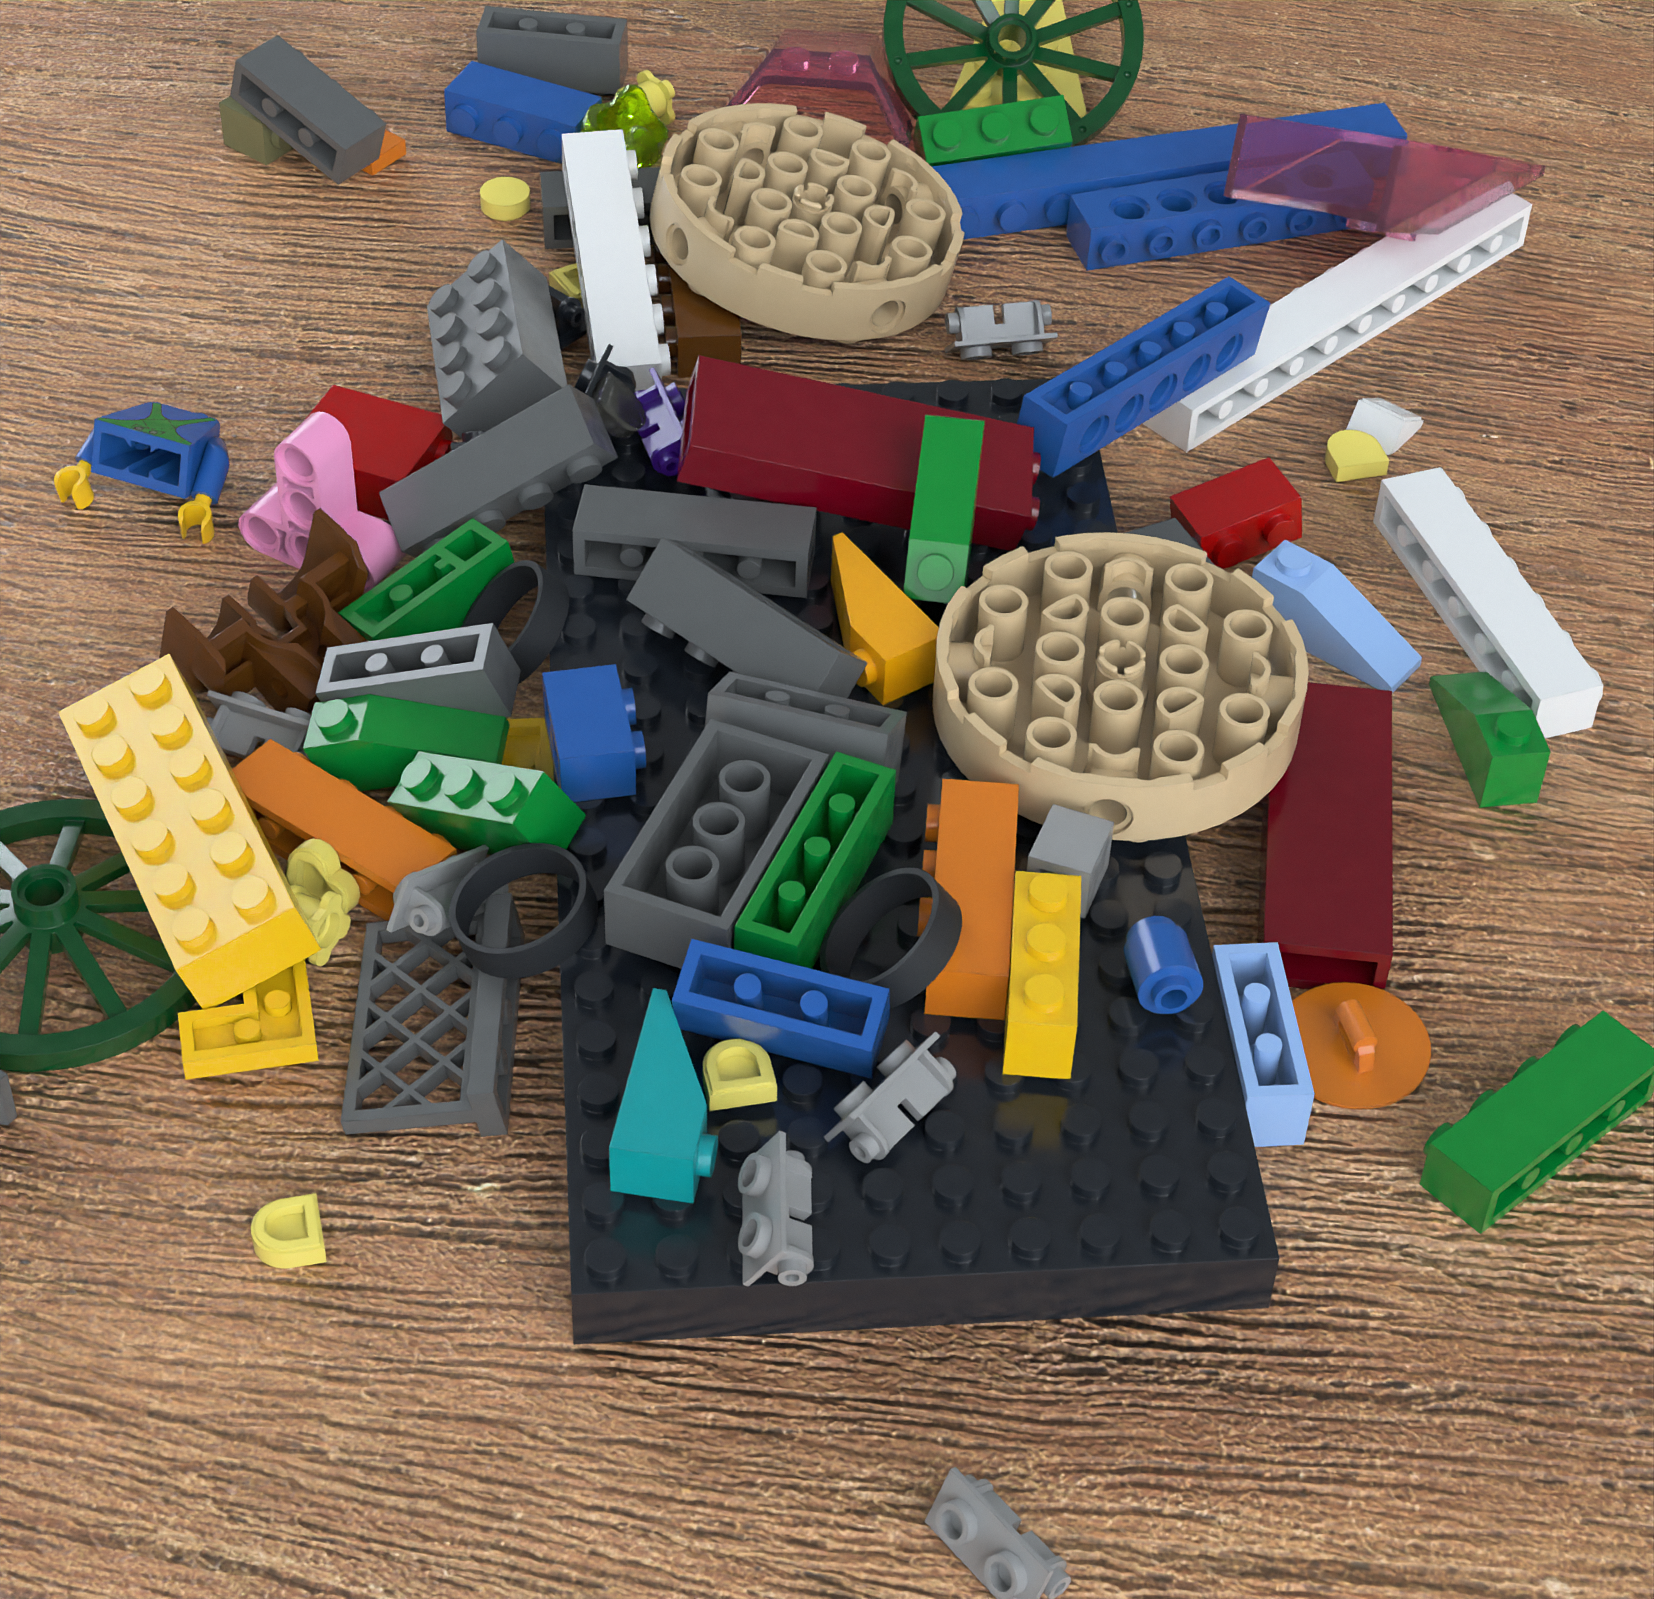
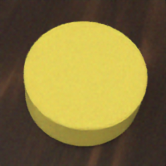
M497 177L488 180L480 188L481 210L485 215L495 220L511 221L524 216L530 209V188L524 181L514 177Z

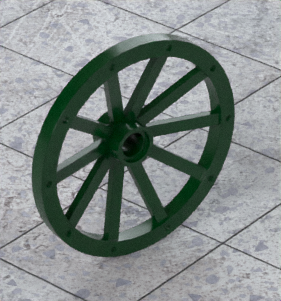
M887 0L882 27L884 60L889 78L897 95L916 121L919 116L963 110L995 75L1002 77V104L1017 102V76L1020 74L1041 98L1061 95L1035 65L1040 64L1113 83L1099 104L1082 118L1065 100L1073 140L1071 147L1085 145L1099 135L1121 111L1133 88L1142 61L1144 29L1138 0H1112L1113 3L1037 30L1035 29L1036 25L1055 0H1036L1024 16L1019 14L1020 0H1004V15L1001 16L991 0H972L986 26L935 0ZM906 6L979 43L906 53L903 38V20ZM1119 19L1122 42L1119 66L1040 47ZM1002 40H1012L1021 49L1014 52L1007 51L1001 47L999 42ZM985 61L942 109L924 92L912 71L930 67Z
M46 800L0 810V873L12 884L11 890L0 889V935L4 934L0 938V974L24 946L29 949L18 1034L0 1032V1070L20 1072L55 1071L80 1067L111 1058L133 1049L163 1032L178 1020V1013L187 1012L197 1002L176 972L163 943L97 914L149 912L139 890L95 891L131 872L122 852L76 876L71 873L84 834L115 838L98 800ZM60 834L49 864H40L27 868L5 846L34 837ZM84 933L174 974L149 997L127 1010L82 937ZM65 952L107 1020L70 1031L41 1034L51 954Z

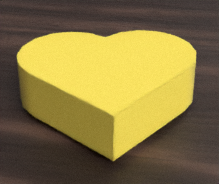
M309 839L304 841L289 855L286 879L290 886L293 884L304 886L309 891L310 896L320 900L329 891L340 894L342 896L341 907L345 914L358 904L360 898L359 886L355 878L341 868L339 856L330 844L321 839Z

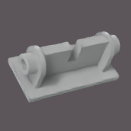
M1039 300L1002 304L1003 324H995L993 305L956 307L954 313L945 314L947 334L956 335V341L945 347V353L960 352L961 360L992 357V349L1011 347L1012 356L1042 353L1043 344L1058 338L1057 332H1044V326L1051 325L1052 323L1051 307L1049 304L1041 305Z
M209 690L207 696L218 711L215 718L207 717V720L224 753L245 759L253 753L258 741L266 743L269 739H272L290 751L300 752L309 759L303 750V745L311 714L296 708H287L285 713L266 708V705L261 700L244 692L234 691L230 697Z
M482 845L405 876L393 894L395 905L386 930L392 933L410 925L417 933L434 936L444 929L451 927L449 907L452 896L466 874L486 858L489 847ZM508 884L502 886L491 895L508 893ZM486 900L481 904L474 916L485 912Z
M935 1031L917 1048H914L906 1039L877 1066L879 1071L885 1076L879 1084L871 1089L865 1081H862L834 1108L842 1119L824 1136L827 1142L843 1130L852 1140L849 1143V1147L858 1160L869 1163L872 1159H883L889 1153V1150L915 1126L897 1106L901 1103L919 1121L953 1089L952 1080L956 1077L955 1068L945 1058H934L927 1050L940 1035Z
M782 1131L773 1136L756 1153H752L746 1158L738 1177V1189L742 1193V1227L738 1237V1248L740 1253L743 1254V1285L748 1287L766 1271L778 1275L779 1282L784 1285L797 1286L806 1281L807 1274L814 1267L812 1226L789 1218V1216L805 1220L812 1214V1167L805 1161L802 1153L792 1150L786 1151V1133Z
M956 1467L950 1469L925 1519V1523L996 1599H1039L1042 1593L1049 1599H1055L1067 1589L1071 1582V1577L1065 1572L1067 1562L1061 1556H1056L1032 1530L1022 1535L1016 1531L1022 1520L993 1490V1485L987 1479L977 1480L972 1474L964 1476Z

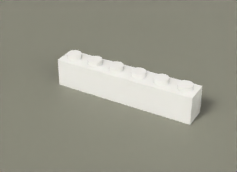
M623 129L562 134V172L582 303L585 310L591 360L599 363L608 344H611L614 347L607 361L617 366L629 368L633 372L636 381L635 391L646 390L655 385L649 369L654 367L662 380V376L671 375V362L668 343L659 344L657 337L664 335L661 303L652 304L651 296H657L655 265H645L644 257H650L651 255L648 225L639 226L638 219L644 218V201L642 188H632L631 182L638 180L635 150H626Z
M1441 467L1381 480L1373 523L1479 672L1487 671L1533 710L1545 739L1591 728L1598 703L1603 695V684L1598 672L1588 665L1576 649L1569 633L1561 629L1547 610L1542 597L1532 590L1519 572L1515 561L1506 555L1494 539L1489 526L1480 520L1468 504L1463 491L1453 484Z

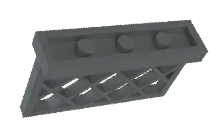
M512 893L490 895L486 899L485 912L474 916L470 924L469 935L476 934L475 943L491 948H510L524 945L525 934ZM389 921L367 923L341 1114V1125L345 1135L475 1122L481 1137L507 1135L521 978L508 979L488 975L472 965L464 951L457 957L448 953L442 947L455 937L452 927L446 928L434 936H427L415 932L410 925L390 933L386 930ZM410 941L415 945L393 964L381 956L383 943ZM429 957H432L444 966L422 985L408 976L411 971ZM460 978L471 986V990L453 1005L449 1006L439 999L437 995L456 979ZM397 984L407 991L409 995L386 1013L375 1005V1000ZM425 1005L439 1016L415 1035L404 1027L402 1023ZM455 1027L466 1035V1040L444 1057L432 1048L431 1045ZM391 1033L404 1044L379 1063L369 1055V1049ZM420 1055L432 1064L433 1067L409 1086L395 1074ZM448 1077L461 1086L460 1101L431 1103L425 1098L426 1095ZM383 1084L398 1094L383 1108L362 1110L363 1100Z

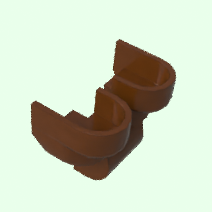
M319 508L313 514L302 566L289 584L279 593H276L258 575L250 579L247 595L248 605L271 627L287 634L278 639L258 626L254 617L228 594L222 598L217 623L207 638L174 607L167 610L159 657L162 658L167 654L171 655L194 693L200 694L210 690L231 697L234 691L248 693L256 687L276 711L285 713L287 708H296L311 714L314 703L321 702L315 693L327 648L368 642L338 614L342 609L361 597L365 590L368 572L357 541Z

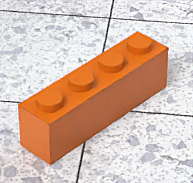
M269 739L232 769L275 854L288 860L289 855L306 840L314 838L327 842L337 852L341 868L355 878L360 889L358 904L385 921L390 920L395 905L393 894L405 876L443 862L451 856H457L456 848L443 836L429 833L404 818L393 807L384 806L358 791L348 780L334 777L312 764L302 753L292 752L272 739Z
M942 779L941 804H928L925 842L937 843V851L924 850L922 870L929 873L957 901L962 913V929L952 957L935 980L926 987L924 1014L1004 1020L1010 966L1019 784ZM920 897L918 937L922 935L930 918L933 898Z

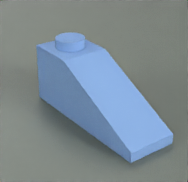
M1284 540L1253 568L1252 578L1273 594V606L1282 615L1285 621L1292 619L1296 624L1303 639L1306 652L1375 689L1389 690L1392 693L1420 667L1422 657L1334 564Z

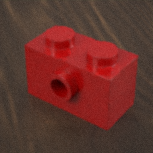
M1270 457L1170 496L1171 519L1176 518L1187 533L1197 540L1201 549L1207 552V557L1211 562L1221 569L1235 566L1242 561L1272 550L1284 540L1292 542L1302 538V497Z

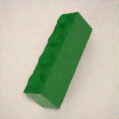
M836 751L738 919L734 934L735 950L813 969L820 956L821 945L828 927L841 907L855 893L893 824L895 769Z
M1604 1010L1582 1027L1578 1024H1573L1564 1031L1554 1048L1540 1059L1536 1056L1528 1058L1517 1069L1512 1080L1497 1092L1493 1089L1485 1091L1477 1098L1468 1114L1454 1125L1446 1122L1431 1134L1423 1149V1153L1427 1157L1419 1185L1478 1233L1482 1234L1652 1098L1654 1092V1048Z

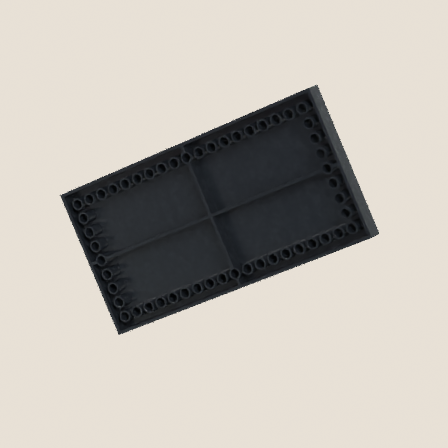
M1003 378L990 381L946 380L943 382L921 383L896 381L887 384L838 383L835 385L1017 424L1024 395L1051 379L1014 380ZM679 388L682 395L686 399L687 389ZM629 399L611 441L618 458L602 466L600 474L593 479L582 483H572L554 493L553 499L544 505L547 571L562 580L569 592V608L566 621L557 642L549 653L550 672L616 664L621 689L632 688L634 694L636 725H630L631 732L642 731L646 751V768L636 769V795L574 802L586 814V817L566 849L580 861L598 902L597 920L590 936L574 955L560 964L573 1345L1269 1308L1280 1258L1185 835L1148 840L1140 843L1123 840H1112L1108 868L1086 917H1080L1078 1017L1070 1079L1003 1074L1005 1018L1004 1020L924 1014L925 988L912 999L890 1009L889 1022L872 1079L767 1052L777 1083V1101L709 1111L703 1087V1059L712 1046L723 1040L681 1030L707 1104V1134L718 1136V1149L713 1175L711 1178L700 1176L693 1204L610 1191L609 1146L653 988L666 990L672 1005V998L682 969L606 944L604 889L705 729L708 693L729 672H732V669L720 661L716 667H712L691 656L684 650L689 641L679 634L675 633L673 639L642 623L641 620L646 612L626 600L636 583L635 580L574 574L572 530L585 484L732 499L729 492L678 482V473L673 476H666L663 473L657 472L652 466L642 437L629 415ZM1100 450L1054 478L1039 469L1037 480L1032 486V496L1039 497L1040 500L1037 522L1032 531H1024L1016 549L1023 546L1028 553L1040 549L1054 547L1055 537L1082 533H1118ZM817 511L815 555L807 598L772 594L762 595L844 647L831 584L833 536L843 532L904 592L910 530ZM972 543L967 588L983 575V566L1010 551ZM911 599L938 627L940 626L948 603ZM934 682L885 705H882L866 687H860L855 684L847 698L907 712L899 779L895 784L893 824L855 893L868 882L892 870L900 868H918L922 870L924 850L937 851V843L925 842L928 804H941L942 779L970 781L956 766L940 739L932 706ZM553 764L554 782L558 786ZM1017 814L1014 881L1016 871L1027 872L1029 853L1043 826ZM557 874L558 921L560 924L570 913L577 900L579 883L569 877ZM920 898L913 899L896 907L874 925L855 953L849 979L861 982L872 979L893 967L912 949L920 938L917 936ZM1163 916L1171 919L1185 931L1203 979V990L1193 1004L1178 1013H1153L1146 1010L1139 1002L1124 957V946L1130 928L1144 918ZM820 956L813 970L821 971ZM935 1031L940 1035L927 1050L934 1058H945L953 1065L956 1071V1077L952 1080L953 1089L919 1121L900 1103L897 1107L915 1126L889 1150V1153L883 1159H872L869 1163L858 1160L849 1147V1143L852 1140L843 1130L827 1142L824 1136L842 1119L834 1108L862 1081H865L871 1089L879 1084L885 1076L879 1071L877 1066L906 1039L914 1048H917ZM782 1131L786 1133V1151L792 1150L802 1153L805 1161L812 1167V1214L805 1220L789 1216V1218L812 1226L814 1267L807 1274L806 1281L797 1286L784 1285L779 1282L778 1275L766 1271L748 1287L743 1285V1254L740 1253L738 1248V1237L742 1227V1193L738 1189V1177L746 1158L750 1154L756 1153L773 1136Z

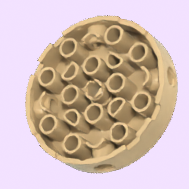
M772 103L741 104L708 111L689 120L687 130L679 135L675 133L672 135L663 154L650 206V227L661 254L676 273L688 283L689 288L693 292L705 296L736 315L765 327L804 337L836 340L844 344H853L858 340L898 335L925 321L940 306L946 294L963 243L965 232L961 230L960 225L963 213L956 196L940 174L925 160L900 142L892 139L886 145L865 135L866 125L839 115L825 112L824 119L820 120L796 115L797 107L794 105Z
M1105 532L1055 537L1054 547L1028 553L1022 546L983 566V575L968 588L961 586L948 603L937 634L932 705L934 720L940 739L959 770L970 781L1019 784L1018 814L1033 822L1043 825L1052 805L1055 804L1113 821L1112 840L1140 843L1148 840L1179 837L1220 825L1242 814L1266 796L1284 775L1296 748L1309 676L1308 657L1303 639L1292 619L1285 621L1282 615L1273 606V594L1239 568L1230 574L1206 562L1207 552L1166 539L1128 533Z

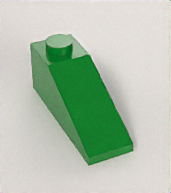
M925 415L904 583V593L910 599L949 603L961 586L967 588L985 425L983 420Z
M472 518L342 609L338 614L368 641L461 628L470 607L484 587L499 572L515 563L509 542Z
M1487 671L1431 676L1429 681L1430 689L1479 808L1537 803L1551 751L1533 710Z
M367 694L314 703L303 750L312 764L338 779L348 780L361 792L397 786L403 770L413 761L418 751L502 765L510 724L504 716Z

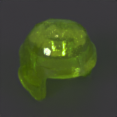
M629 84L622 91L616 93L614 100L607 103L593 104L587 109L580 132L623 129L626 150H635L637 168H652L661 158V152L668 138L669 130L652 110L646 93L638 85Z

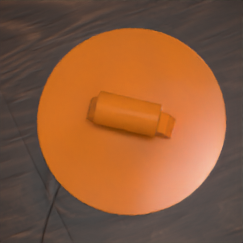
M1341 982L1312 988L1292 1001L1315 1099L1341 1108L1374 1109L1402 1100L1412 1093L1423 1081L1431 1060L1429 1034L1416 1012L1395 995L1366 984Z

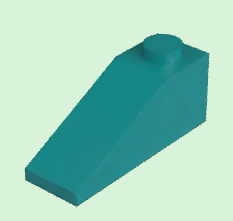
M653 988L609 1146L610 1191L693 1204L700 1176L711 1178L713 1175L718 1149V1136L707 1134V1104L666 990Z

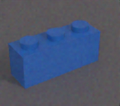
M471 61L444 89L447 132L562 164V134L603 131L602 97Z
M691 939L672 998V1005L681 1030L723 1041L728 1039L751 1041L760 1045L766 1052L872 1079L890 1018V989Z

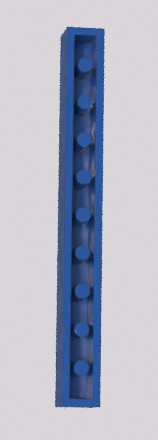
M1379 103L932 166V168L949 185L958 200L963 213L960 225L961 230L965 232L963 240L1067 225L1071 194L1349 152L1368 180L1400 176L1408 135L1387 105Z

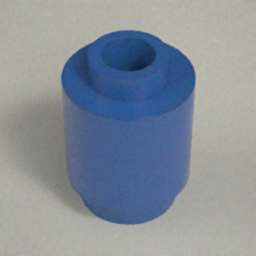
M1151 916L1135 923L1126 936L1124 957L1140 1004L1146 1010L1157 1014H1173L1183 1011L1199 998L1203 990V979L1185 931L1171 919L1163 916Z

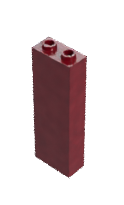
M699 355L686 391L677 481L788 505L816 507L817 511L910 530L925 415L983 420L985 425L972 543L1013 551L1016 549L1024 531H1032L1037 522L1040 500L1039 497L1032 496V486L1035 484L1039 474L1041 455L1033 451L1034 427Z
M1308 682L1298 740L1292 760L1278 783L1263 797L1257 943L1278 942L1288 986L1291 988L1310 990L1325 984L1349 982L1366 984L1385 990L1393 957L1392 691Z

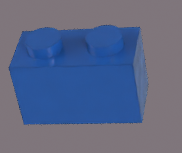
M616 664L543 672L544 719L558 787L573 802L636 795V769L646 768L645 744L642 731L631 732L630 725H636L634 694L632 688L621 689Z

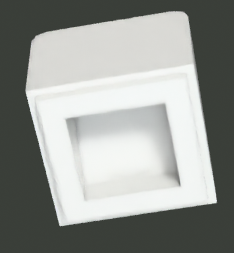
M1363 398L1358 400L1346 430H1358L1372 435L1378 440L1386 455H1391L1421 428L1424 420L1421 419V416L1382 398Z

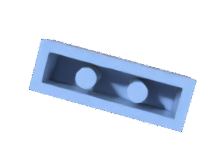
M1278 942L1214 945L1212 957L1254 1146L1304 1145L1315 1093Z

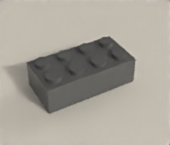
M503 239L489 251L484 250L478 253L469 263L466 272L451 285L445 284L433 294L427 305L442 421L444 425L462 438V433L488 431L567 386L547 277Z
M710 719L604 889L606 944L681 969L691 939L734 949L735 925L828 767L829 755Z

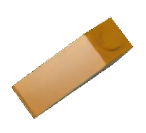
M843 532L834 535L832 540L831 584L844 648L868 662L856 684L860 687H866L882 705H885L933 683L939 627Z

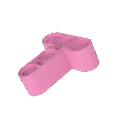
M318 411L312 413L275 448L274 461L277 483L239 518L238 526L240 532L252 548L300 569L305 558L313 514L321 508L348 535L357 541L368 572L364 593L374 588L406 556V553L401 551L390 524L358 511L350 437L343 424L325 412Z

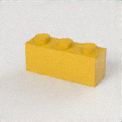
M1025 871L1015 872L1010 966L1005 1015L1003 1074L1058 1079L1071 1078L1078 1017L1082 876Z

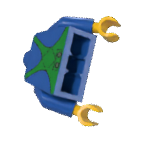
M147 402L94 419V428L75 456L78 464L76 466L64 467L55 474L54 484L61 503H64L72 494L77 509L88 507L94 500V493L88 480L91 473L184 499L191 495L194 501L183 504L178 510L182 539L186 538L187 530L190 527L201 525L202 543H209L215 533L210 505L218 503L230 466L225 441L219 438L220 423L217 419L208 417L203 413H194L158 402Z

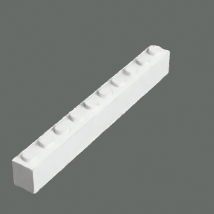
M1487 178L1478 181L1465 190H1460L1452 198L1435 208L1428 209L1420 217L1401 228H1396L1388 236L1369 247L1361 249L1356 255L1335 267L1329 268L1324 274L1302 287L1295 288L1290 294L1271 304L1255 355L1142 424L1187 453L1523 246L1532 204Z

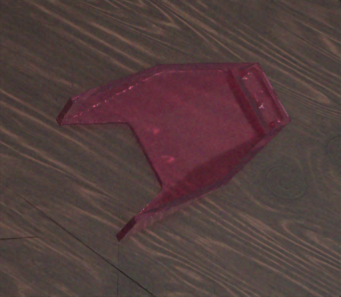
M785 28L722 106L746 104L761 86L767 84L863 90L872 93L894 140L910 150L913 147L915 119L903 105L889 78L884 60L883 46L878 35Z
M1240 113L1224 196L1347 217L1345 227L1368 232L1378 231L1385 233L1387 237L1416 241L1417 234L1439 235L1544 176L1546 166L1466 149Z

